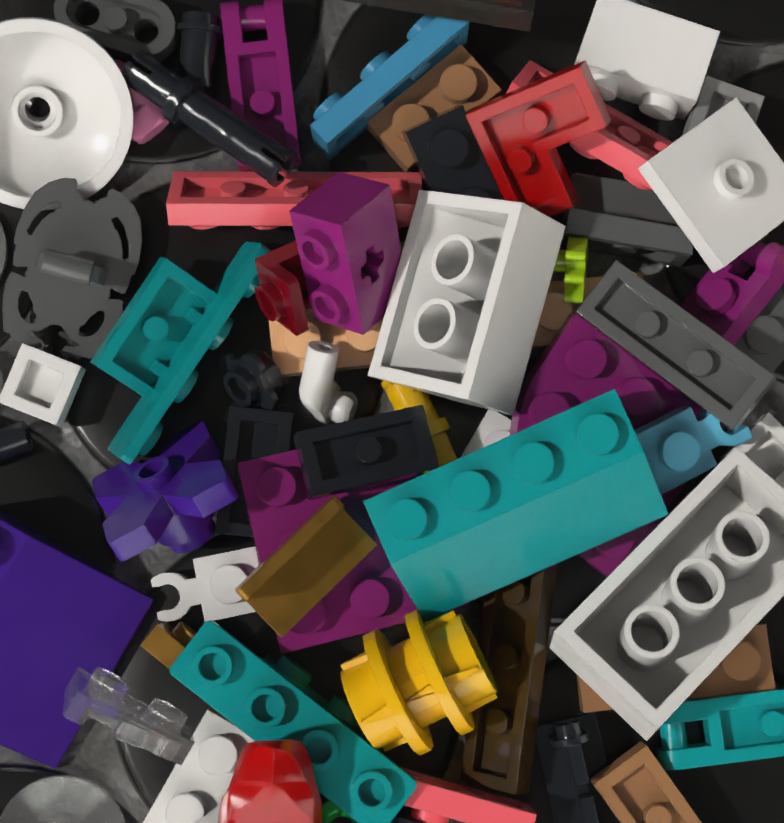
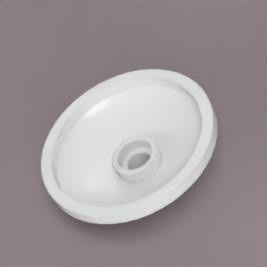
M19 17L1 21L0 202L24 209L35 191L48 182L60 178H75L77 181L76 189L81 193L83 200L104 187L116 174L124 161L131 143L133 107L125 78L112 56L103 46L85 32L69 24L41 17ZM34 97L43 98L48 102L50 112L44 117H34L26 109L27 101ZM57 201L45 206L43 210L58 209L61 206Z

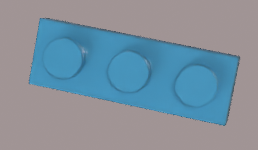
M454 3L438 16L434 11L427 13L409 30L406 36L409 41L393 55L385 51L368 63L360 74L362 81L345 96L339 91L328 97L314 112L313 118L316 121L310 125L313 143L330 161L367 129V122L460 44L462 46L466 44L470 24L469 19Z

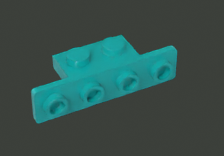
M246 241L213 290L167 258L160 257L91 359L90 363L141 395V398L108 446V450L125 463L130 465L137 455L145 456L154 447L163 430V424L160 423V420L173 401L180 403L189 394L198 378V372L195 370V367L208 348L215 350L225 340L233 325V319L229 316L243 296L245 298L252 296L255 293L256 286L260 285L254 259L271 252L262 243Z
M209 620L203 624L170 667V674L254 741L273 739L300 741L308 750L318 791L358 823H390L417 787L415 778L366 741L367 738L360 728L349 702L337 694H333L330 700L327 701L308 686L314 677L303 666L286 654H282L278 661L269 654L261 658L215 621Z

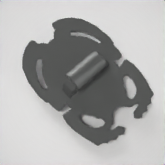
M60 178L48 182L35 191L23 209L14 237V244L16 246L13 254V265L15 267H28L25 272V277L11 272L6 280L2 305L3 332L9 333L12 339L20 341L21 345L24 343L40 349L42 347L40 339L31 336L28 332H39L50 325H59L65 330L70 340L79 344V346L75 347L65 346L60 351L65 359L73 357L76 360L82 357L90 359L95 355L123 313V301L108 298L110 297L111 289L120 294H125L131 276L136 272L142 245L141 220L134 205L121 192L112 188L108 191L107 197L101 198L95 203L89 200L83 201L81 193L76 189V179ZM58 201L61 207L43 218L33 234L29 235L28 230L34 218L45 206ZM115 217H118L124 225L128 238L129 258L126 260L123 259V249L119 233L111 221ZM21 291L28 292L33 303V311L36 314L34 323L27 322L19 313L18 298ZM98 311L105 312L104 322L94 335L83 337L79 335L80 326L85 325L90 317Z

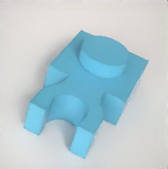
M680 406L634 430L661 495L717 466L711 449L719 445L737 446L753 438L748 426H739L735 432L731 429L724 432L720 426V421L702 408L697 417H695L692 408L687 406Z

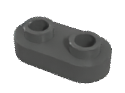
M55 0L54 3L55 20L85 32L103 46L111 56L138 63L133 59L132 55L139 50H146L153 58L162 62L173 53L177 46L179 37L176 33V21L169 7L160 0ZM88 11L100 13L98 20L94 24H80V19L84 13ZM155 28L158 30V35L153 41L143 43L138 40L142 30Z

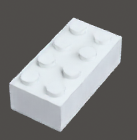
M735 447L554 631L549 648L646 741L784 596V488Z

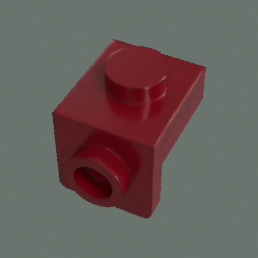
M295 240L254 259L260 285L255 288V294L262 312L270 321H278L290 332L298 336L309 330L305 310L311 308Z

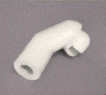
M311 341L308 343L299 386L300 400L318 421L328 424L330 421L340 423L353 420L358 400L353 393L340 391V386L333 380L340 349L329 342Z

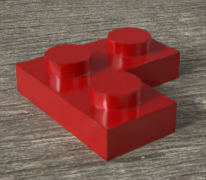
M586 60L473 107L465 115L504 200L525 203L548 217L569 210V208H574L579 200L556 147L606 128L611 121V117Z

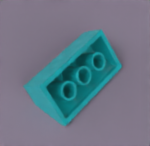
M615 389L363 501L392 568L424 621L669 515L645 453Z

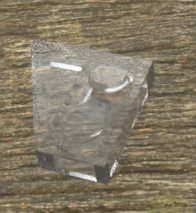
M79 667L76 669L65 688L63 717L83 725L89 716L114 729L111 734L117 740L148 750L159 757L179 765L183 764L195 743L191 727L184 724L188 716L183 711L159 698H154L151 704L148 705L127 693L131 685L118 675L104 668L96 667L93 674Z

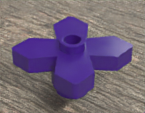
M203 420L197 421L170 436L156 457L144 463L132 462L129 465L122 462L93 478L92 485L95 497L109 516L102 523L105 537L120 561L128 560L157 544V542L161 545L169 546L175 553H187L199 548L211 538L215 531L214 512L238 498V493L231 477L222 462L217 460L221 453Z

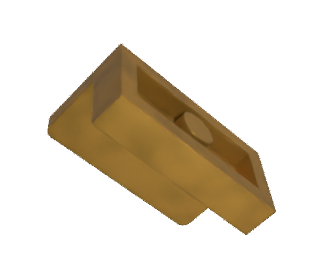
M336 496L330 497L235 588L236 593L281 638L377 546L372 538L343 509L345 505Z

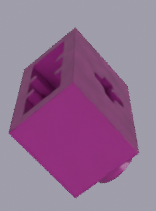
M337 172L289 212L314 319L364 335L385 315L402 250L390 185Z

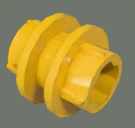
M418 609L409 612L404 617L410 638L391 646L385 635L376 628L363 635L365 652L340 665L342 668L340 672L342 685L352 712L365 737L377 750L383 747L384 751H388L408 743L415 753L419 756L431 751L434 746L429 728L430 724L448 717L455 730L460 735H465L475 728L472 711L498 698L496 695L498 691L482 650L461 613L456 615L454 610L430 621H424Z

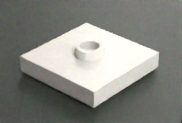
M737 97L638 168L713 273L727 266L784 221V163Z

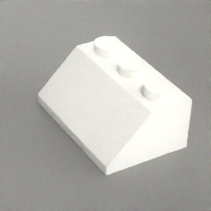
M419 190L367 376L460 403L513 415L566 226L522 202Z

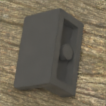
M582 173L571 175L570 180L579 200L574 208L564 211L562 224L566 227L560 247L567 248L569 236L588 237L589 252L675 267H681L692 256L694 246L653 190L639 189L628 181Z

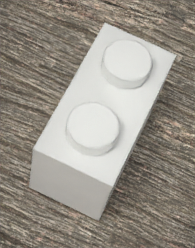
M596 0L574 65L586 60L604 101H612L617 97L638 104L640 111L652 118L669 121L676 117L685 120L697 102L720 31L628 0Z

